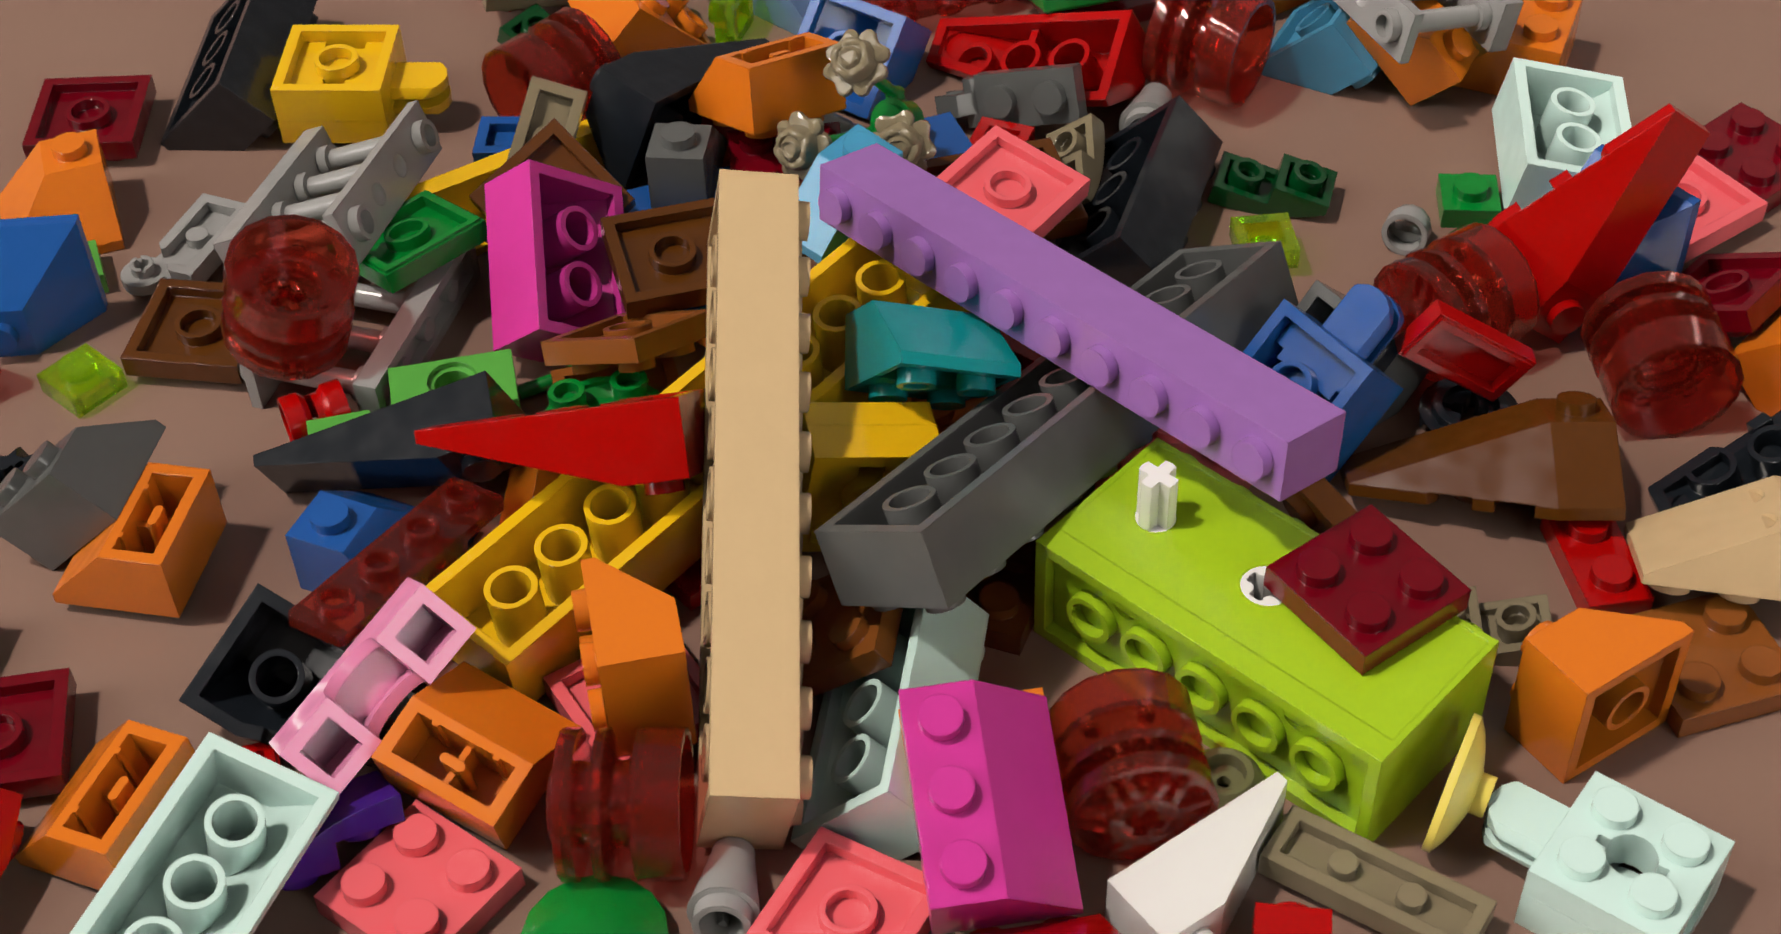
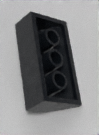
M226 0L210 18L160 145L168 150L245 151L260 135L265 139L269 138L279 126L270 88L292 25H316L318 16L313 11L317 0Z
M1180 95L1105 140L1103 171L1097 192L1091 202L1083 205L1088 215L1086 233L1056 239L1054 245L1130 288L1179 249H1184L1187 245L1188 237L1186 235L1193 217L1202 207L1201 197L1207 182L1216 171L1214 164L1223 141Z

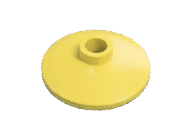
M1473 714L1421 850L1428 853L1442 844L1454 832L1467 813L1483 818L1498 777L1484 772L1486 734L1483 716L1479 714Z

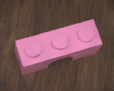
M407 577L270 740L269 744L278 755L305 776L338 791L340 795L382 740L379 738L380 732L400 702L421 683L427 682L431 684L477 628L425 585Z

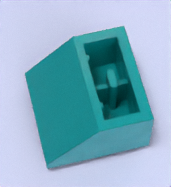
M872 300L845 315V390L868 393V400L870 402H906L907 397L927 399V402H930L931 409L958 410L966 407V400L993 396L996 394L997 387L1021 377V364L999 329L971 312Z

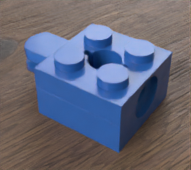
M1369 284L1354 285L1323 324L1284 298L1243 351L1246 355L1321 397L1322 394L1323 399L1346 411L1337 471L1324 477L1329 483L1404 390V388L1373 365L1374 361L1404 324L1402 309L1393 298Z

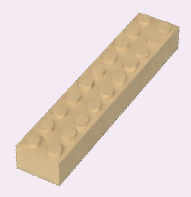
M719 169L708 236L696 847L713 848V845L722 838L739 837L748 841L754 849L783 850L791 825L801 826L804 800H810L812 793V755H802L804 731L810 730L813 709L812 688L802 687L803 664L810 663L812 651L811 620H802L803 598H809L812 582L811 556L802 555L803 535L809 534L812 514L811 493L802 492L803 473L809 472L811 461V432L802 431L803 413H808L811 397V373L802 371V354H808L811 334L810 314L802 313V297L808 296L811 272L810 257H802V241H807L809 235L810 202L799 201V175Z

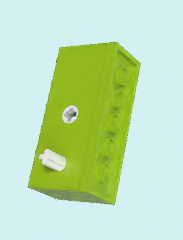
M1157 437L1036 540L1034 631L1207 747H1227L1247 754L1258 764L1266 779L1278 771L1288 780L1285 798L1296 806L1374 842L1456 756L1473 714L1476 713L1482 716L1499 641L1485 633L1476 624L1454 616L1361 675L1263 585L1266 566L1320 534L1309 528L1301 520L1290 517L1255 496L1246 487L1233 483L1201 464L1192 455L1181 452Z

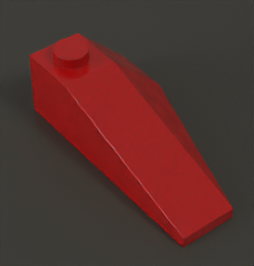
M1669 103L1605 144L1601 152V159L1573 177L1568 170L1563 171L1549 180L1553 188L1550 192L1523 209L1515 202L1498 213L1455 258L1468 273L1522 324L1560 343L1571 332L1579 328L1584 320L1603 303L1710 136V133L1699 122Z
M705 388L619 399V401L603 403L597 407L577 405L540 411L534 415L527 416L524 414H512L434 425L414 430L415 442L418 445L618 486L644 484L646 496L674 493L685 490L684 479L703 472Z

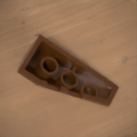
M1581 391L1561 392L1557 395V398H1536L1352 454L1339 470L1347 493L1351 496L1427 505L1436 502L1439 499V494L1450 495L1459 501L1472 504V510L1494 513L1496 503L1508 502L1535 506L1534 518L1556 521H1625L1626 504L1617 423L1601 398H1596L1590 393Z

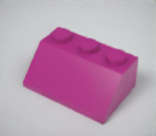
M530 159L484 184L493 351L511 349L512 356L544 362L541 341L620 313H626L603 242L600 218L624 214L621 186Z
M978 680L898 690L900 720L931 933L946 934L1083 914L1082 898L1046 696Z

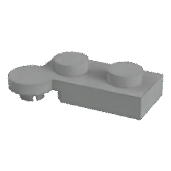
M203 193L159 242L161 253L157 257L141 255V258L137 259V257H134L124 266L120 273L124 289L132 295L146 296L154 293L161 278L207 281L222 263L212 244L245 203Z

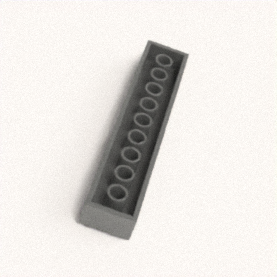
M1281 240L1179 249L1130 287L1241 352L1245 350L1284 298L1295 306L1299 304ZM1040 356L1021 371L1020 378L1001 386L996 390L995 395L987 397L814 531L841 606L872 607L877 612H886L897 608H924L926 612L931 614L944 613L957 608L966 600V594L985 577L1001 571L1006 566V559L1021 546L1042 536L1045 532L1044 527L1062 511L1079 504L1082 500V494L1098 480L1115 473L1118 469L1117 464L1133 450L1150 443L1153 439L1152 434L1159 427L1045 357Z

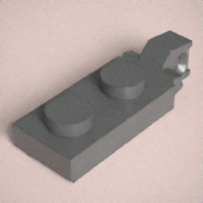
M1081 63L984 71L973 75V77L962 79L963 90L948 91L945 95L935 97L937 115L951 112L955 118L967 116L969 128H976L982 116L1028 126L1071 123L1088 115Z

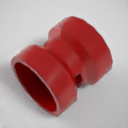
M338 379L319 384L314 393L305 396L294 392L277 398L279 411L290 442L308 435L306 425L308 420L352 413Z

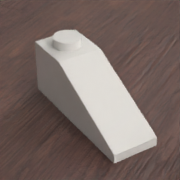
M1277 771L1108 879L1105 918L1120 934H1226L1258 871L1260 854L1282 822L1288 780Z

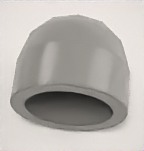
M1403 204L1391 211L1387 216L1381 230L1382 240L1387 248L1396 254L1404 256L1417 254L1425 247L1430 237L1431 221L1423 208L1414 204Z

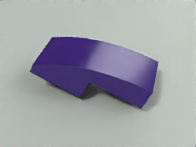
M377 770L352 779L340 793L338 802L281 890L293 891L303 889L315 883L319 876L341 869L336 847L337 842L343 840L348 842L368 840L380 834L383 827L405 821L401 794Z

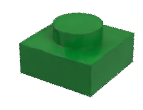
M1472 172L1438 174L1436 198L1441 228L1483 229L1502 211L1496 175Z

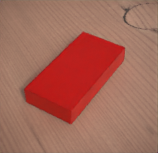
M1439 299L1435 300L1394 339L1400 356L1491 402H1494L1537 364L1531 347Z

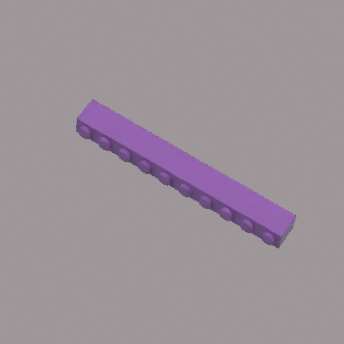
M878 143L820 165V194L818 197L820 220L1277 501L1281 502L1337 471L1346 411Z

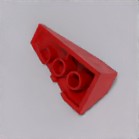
M1133 10L940 18L926 62L930 68L963 78L973 77V75L984 71L1081 63L1086 106L1101 107L1112 106L1137 96L1141 92L1145 84L1154 48Z

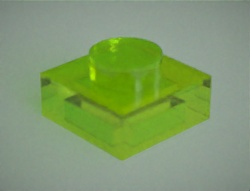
M710 0L708 19L710 23L714 24L716 43L742 40L754 21L753 0Z
M1288 212L1231 217L1229 237L1232 245L1281 240L1288 268L1299 267L1300 247Z
M87 343L66 354L60 360L37 374L43 393L79 419L128 387L123 369Z

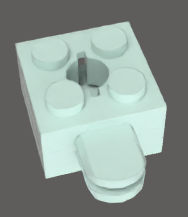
M1597 771L1594 772L1571 808L1519 781L1501 785L1491 795L1482 827L1483 843L1485 846L1529 868L1514 922L1535 934H1692L1717 893L1735 841ZM1622 863L1634 866L1635 868L1640 870L1642 874H1638L1633 870L1620 866L1622 865Z

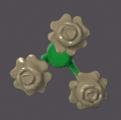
M848 29L838 43L827 48L826 57L831 62L824 67L823 75L835 83L836 90L842 97H848L853 92L859 97H866L873 86L886 95V99L880 101L874 107L870 119L871 126L866 129L903 151L904 159L926 171L928 167L925 159H931L937 153V148L930 139L931 125L928 121L924 120L920 107L913 101L905 99V89L902 86L893 85L886 79L889 72L884 63L890 59V49L879 43L877 34L872 29H866L861 34L854 29ZM795 111L791 113L789 121L783 120L778 123V136L773 153L779 163L782 164L784 174H797L801 180H804L818 153L845 133L828 135L823 132L824 123L822 119L808 118L803 112Z

